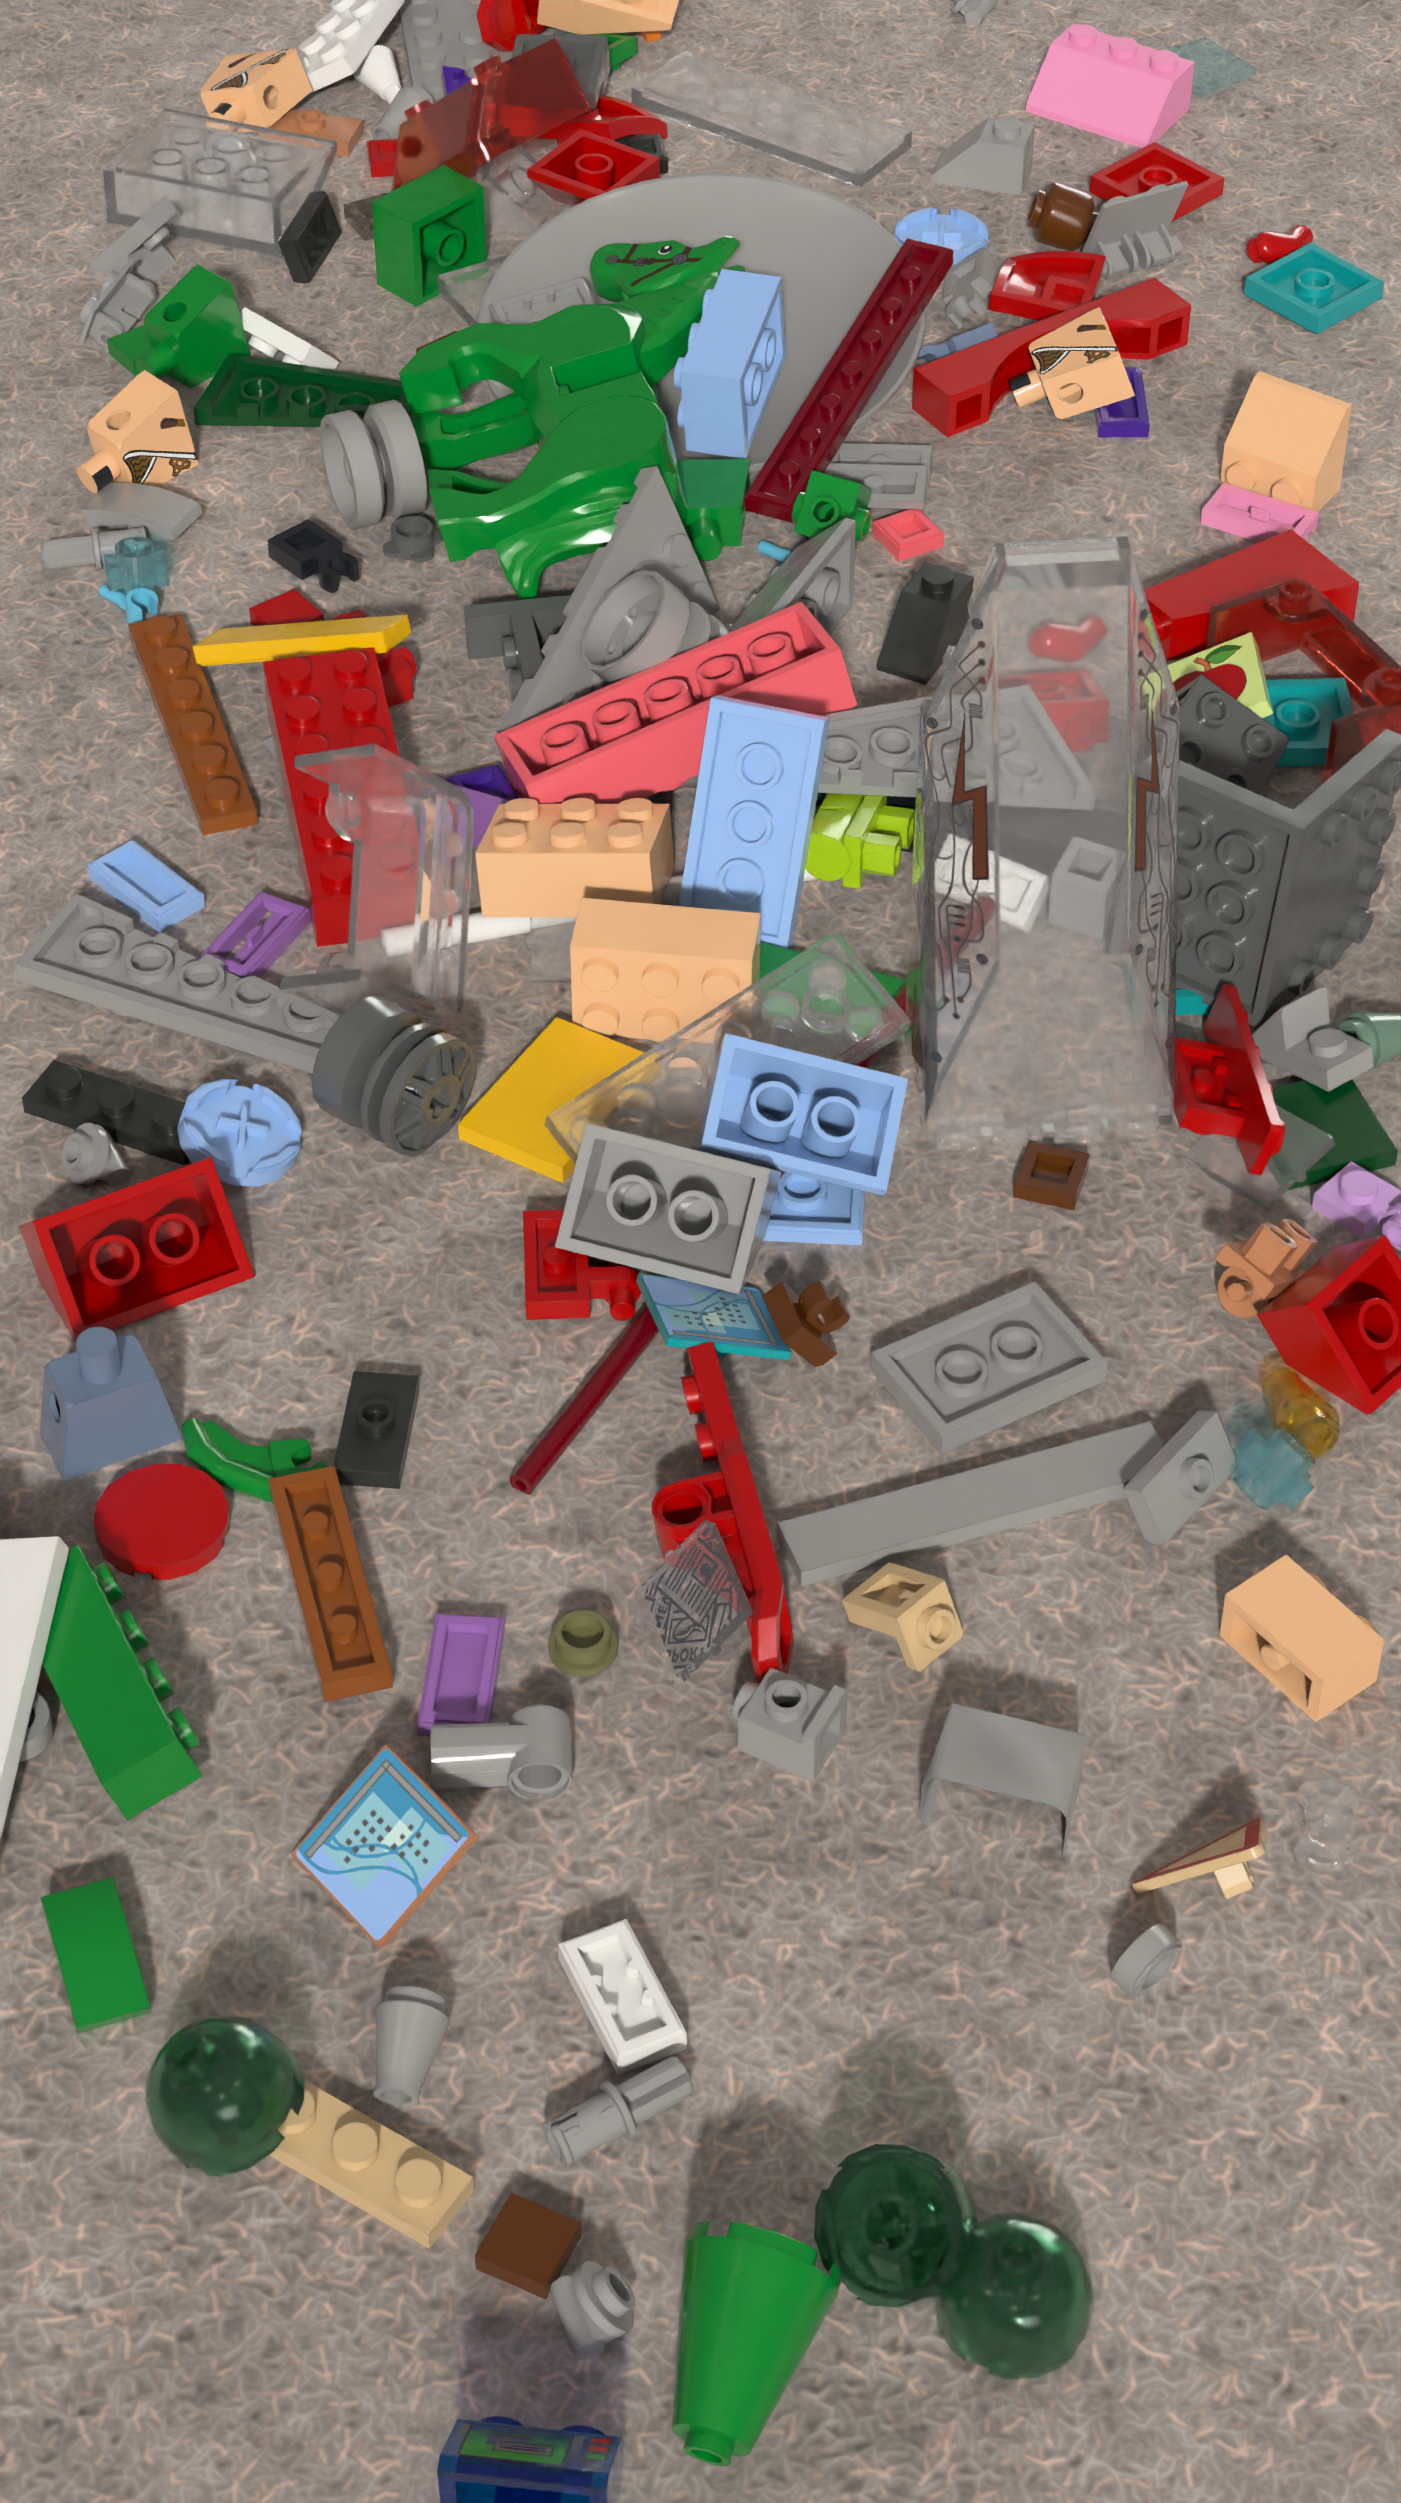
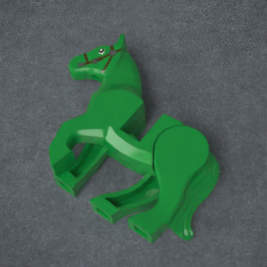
M727 235L707 245L695 248L688 247L675 240L645 244L614 243L605 245L595 251L590 262L589 272L597 295L607 301L617 303L572 305L532 324L476 323L424 346L399 372V376L426 465V473L431 488L429 491L450 562L465 560L478 550L496 549L505 576L519 599H534L537 596L539 576L544 569L569 558L595 553L598 547H605L617 527L613 521L621 505L630 503L638 489L634 481L641 468L658 467L679 517L683 522L687 515V498L666 416L659 408L657 402L659 393L658 381L674 368L678 358L683 357L688 351L691 326L694 322L700 323L702 318L705 292L707 289H714L722 270L720 268L740 245L737 239ZM739 265L724 268L727 270L745 272V268ZM485 379L500 382L514 391L509 395L465 413L446 414L435 411L463 405L464 390L469 385ZM538 444L539 447L538 452L520 476L512 482L501 483L485 480L455 471L478 460L513 453Z

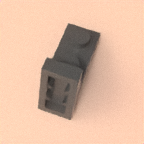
M571 595L464 606L468 658L471 660L503 656L505 670H509L512 703L525 679H533L542 664L541 650L549 635L558 634L567 617L562 612Z

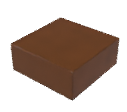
M1029 1141L1014 1183L1013 1198L1074 1210L1089 1169L1090 1153Z
M511 2192L475 2254L476 2270L546 2300L550 2294L551 2284L559 2278L582 2237L581 2222Z

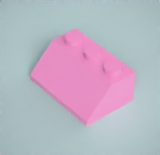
M1073 23L1051 43L1027 100L1025 111L1144 148L1158 140L1190 110L1195 62L1180 58L1172 51L1155 50L1137 44L1131 38L1114 37L1097 31L1093 26Z

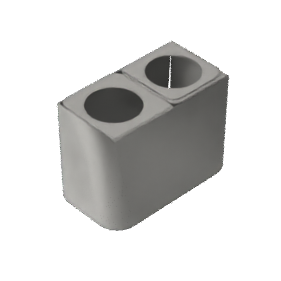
M952 1703L922 1785L920 1802L921 1821L927 1827L930 1826L941 1779L1048 1804L1059 1809L1066 1817L1063 1860L1081 1779L1086 1734Z

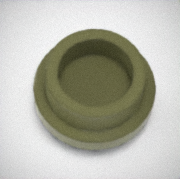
M590 1610L573 1611L564 1615L552 1630L548 1640L549 1656L558 1669L569 1675L582 1677L596 1675L605 1671L615 1661L618 1653V1638L608 1621L599 1613Z

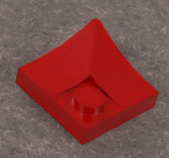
M605 95L599 96L596 109L570 110L568 108H558L534 120L537 139H556L557 145L563 143L580 129L612 141L629 135L659 134L662 139L668 137L666 123L657 116L635 104Z
M1047 251L1008 258L1003 264L993 286L988 310L1041 321L1094 301L1104 272L1106 256L1074 251Z

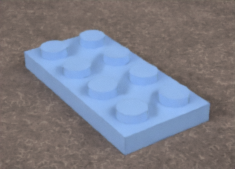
M719 695L711 697L678 906L761 913L760 942L791 949L794 941L830 717Z

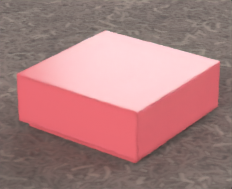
M908 509L872 522V535L898 561L944 546V533L919 509Z

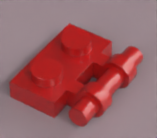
M564 1209L523 1211L526 1320L591 1318L590 1299H604L609 1303L611 1317L618 1321L629 1320L635 1315V1302L640 1298L641 1291L636 1283L638 1273L633 1267L607 1260L605 1261L608 1267H589L588 1258L595 1257L556 1248L555 1244Z

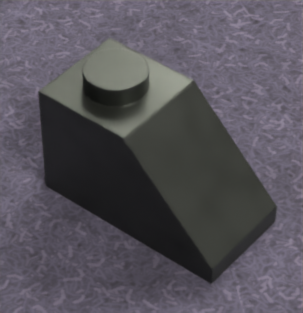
M924 562L901 591L877 662V670L926 685L971 627L974 576L954 571L944 565Z

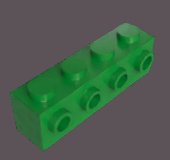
M77 1544L70 1548L42 1664L101 1785L124 1817L129 1820L203 1776L190 1752L191 1749L201 1743L183 1710L178 1707L171 1712L169 1711L164 1700L173 1696L175 1692L154 1657L144 1662L139 1651L148 1647L150 1643L130 1609L121 1614L119 1613L115 1603L124 1599L125 1595L105 1561L93 1567Z

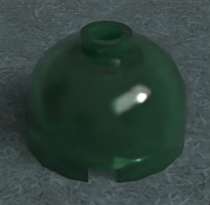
M214 2014L192 2021L169 2038L155 2055L146 2077V2113L161 2143L178 2162L188 2169L189 2167L201 2168L207 2176L223 2177L251 2168L276 2150L285 2138L278 2129L287 2119L290 2109L299 2115L303 2105L305 2075L295 2054L280 2038L250 2018Z
M874 2144L848 2155L837 2166L842 2169L833 2177L829 2189H822L815 2205L814 2238L826 2271L829 2272L831 2266L835 2263L841 2269L842 2283L850 2292L859 2296L856 2299L870 2306L913 2307L946 2293L966 2273L978 2245V2211L969 2185L949 2162L918 2146Z
M1023 2212L995 2214L968 2226L948 2246L935 2283L934 2303L937 2327L951 2351L965 2362L967 2356L977 2365L990 2368L989 2374L1004 2379L1038 2378L1066 2365L1076 2354L1077 2347L1085 2339L1093 2318L1094 2297L1090 2269L1079 2247L1071 2237L1050 2221Z

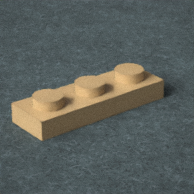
M286 2069L239 2124L242 2140L428 2249L432 2247L474 2192L473 2176Z

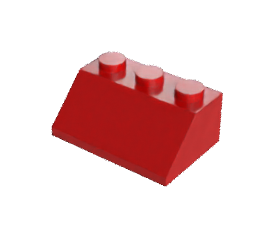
M212 1157L19 1226L38 1280L75 1343L80 1333L86 1329L105 1327L114 1330L255 1277Z

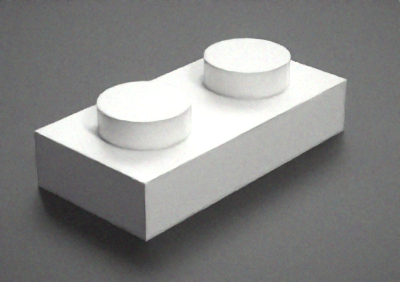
M243 308L240 314L243 329L252 334L248 342L249 345L273 359L279 350L285 354L282 360L285 363L329 370L336 369L339 361L250 309Z

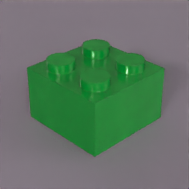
M442 165L372 201L377 285L417 307L487 270L484 186Z

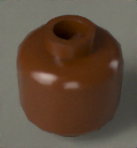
M1059 182L1049 184L1045 191L1038 189L1027 219V227L1033 228V238L1035 241L1058 249L1078 250L1083 241L1087 240L1098 216V213L1093 211L1094 197L1088 191Z

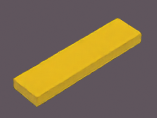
M405 614L218 629L192 647L196 663L201 664V666L273 661L374 648L375 653H386L409 637L408 635L412 632L408 615Z

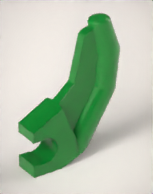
M192 1418L185 1421L181 1426L186 1455L201 1471L207 1473L222 1486L266 1502H272L268 1479L328 1467L323 1460L308 1468L297 1467L312 1460L310 1444L306 1439L269 1441L268 1447L244 1445L212 1421L201 1423L200 1420Z

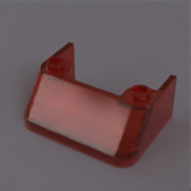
M556 37L503 63L499 55H496L473 68L477 77L437 102L431 104L430 100L426 99L404 111L408 120L400 124L391 191L442 165L470 178L501 162L499 157L511 149L591 110Z
M1288 579L1282 583L1211 607L1206 650L1252 632L1257 642L1262 662L1300 649L1330 678L1346 679L1349 696L1364 710L1331 721L1323 783L1385 729L1401 735V665L1310 583L1301 579Z

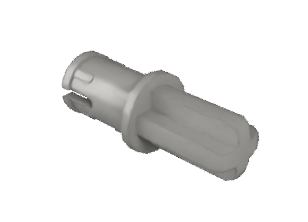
M144 526L97 532L96 528H91V535L44 540L41 544L43 564L49 569L96 564V570L102 569V565L149 561Z
M670 2057L616 2087L611 2082L606 2081L599 2086L600 2093L569 2111H565L552 2119L542 2122L546 2141L557 2159H560L561 2165L568 2167L573 2162L588 2155L589 2152L621 2136H624L626 2140H630L636 2136V2125L688 2098L694 2089L690 2075L677 2057Z

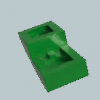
M113 1877L40 1897L77 2034L151 2013L139 1963Z

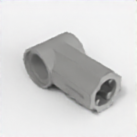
M533 1705L516 1711L509 1718L508 1722L432 1725L431 1775L433 1789L509 1786L513 1793L524 1799H537V1793H545V1799L558 1798L564 1795L571 1788L572 1725L569 1716L561 1709L553 1706Z

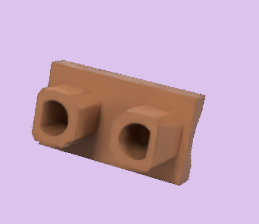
M1286 1218L1282 1219L1277 1226L1270 1222L1261 1223L1250 1239L1225 1244L1215 1257V1260L1222 1266L1229 1267L1223 1272L1218 1282L1217 1293L1221 1305L1228 1313L1239 1318L1257 1316L1256 1314L1266 1307L1274 1297L1281 1294L1305 1273L1299 1266L1316 1246L1317 1240L1296 1222Z

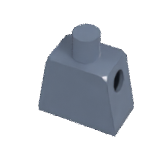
M105 1327L86 1329L77 1337L76 1352L52 1359L44 1367L40 1434L63 1481L182 1440V1435L160 1382L136 1336L126 1334L116 1338L115 1333Z

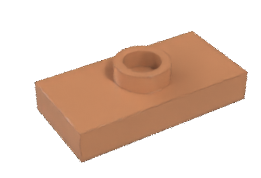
M291 109L272 126L260 130L261 144L348 157L364 133L362 119L327 115L314 109L304 111Z

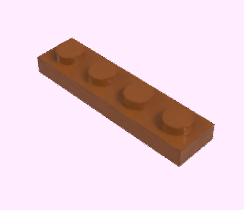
M335 1466L268 1479L274 1513L324 1702L393 1688L390 1662Z

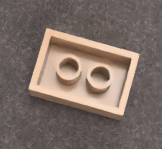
M518 798L510 800L505 804H499L475 853L482 917L577 918L581 898L661 904L675 868L670 804H652L650 800L644 798H631L619 804H595L593 800L587 798L570 799L562 804H538L534 799Z
M581 898L570 943L572 1023L605 1037L648 1039L660 1043L671 1041L704 1044L720 1048L725 1033L753 1040L760 1001L761 913Z

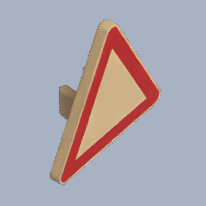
M1263 1817L1253 1819L1133 1881L1131 1885L1135 1894L1213 1871L1226 1899L1253 1889L1252 1882L1254 1877L1247 1861L1256 1859L1266 1852V1822Z

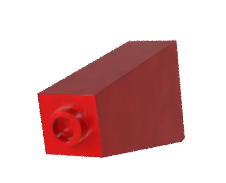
M1290 529L1140 591L1135 620V634L1138 636L1140 632H1143V637L1150 646L1169 661L1192 656L1249 632H1252L1257 644L1344 628L1354 624L1360 582ZM1143 609H1146L1148 612L1147 618L1141 621L1140 613ZM1142 638L1140 641H1141L1145 646L1149 647V646L1146 644V642L1143 640V638Z

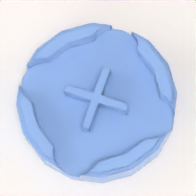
M938 208L921 209L905 216L898 221L895 227L894 238L901 246L909 238L953 249V265L951 268L985 247L987 251L989 248L987 226L975 215L960 209H950V215L938 214Z
M220 1079L202 1084L188 1096L177 1125L180 1146L191 1163L212 1157L220 1181L234 1186L252 1187L278 1181L293 1167L301 1145L300 1135L302 1130L300 1119L288 1102L272 1090L255 1083L252 1089L245 1086H236L238 1080Z

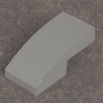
M128 482L109 483L80 509L87 525L93 527L128 525L129 529L144 526L147 542L176 540L203 513L199 503L183 495L155 486Z

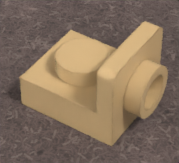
M888 1562L842 1599L851 1623L896 1637L906 1666L918 1672L924 1670L963 1636V1629L945 1579Z

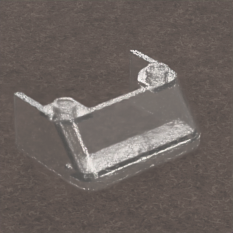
M376 744L295 756L294 768L329 784V797L325 808L327 820L341 838L354 844L347 953L335 952L325 955L320 962L316 974L281 978L280 990L337 1013H344L361 999L377 995L387 998L417 1014L421 1020H438L457 1016L462 1009L465 996L474 815L468 796L459 787Z

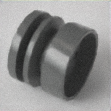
M374 995L357 1001L342 1013L328 1031L314 1064L311 1078L313 1098L319 1107L350 1126L365 1129L369 1137L386 1143L388 1148L395 1152L414 1157L424 1153L448 1133L459 1120L472 1092L476 1075L475 1054L466 1041L447 1034L444 1029L436 1025L422 1022L417 1014L397 1003Z

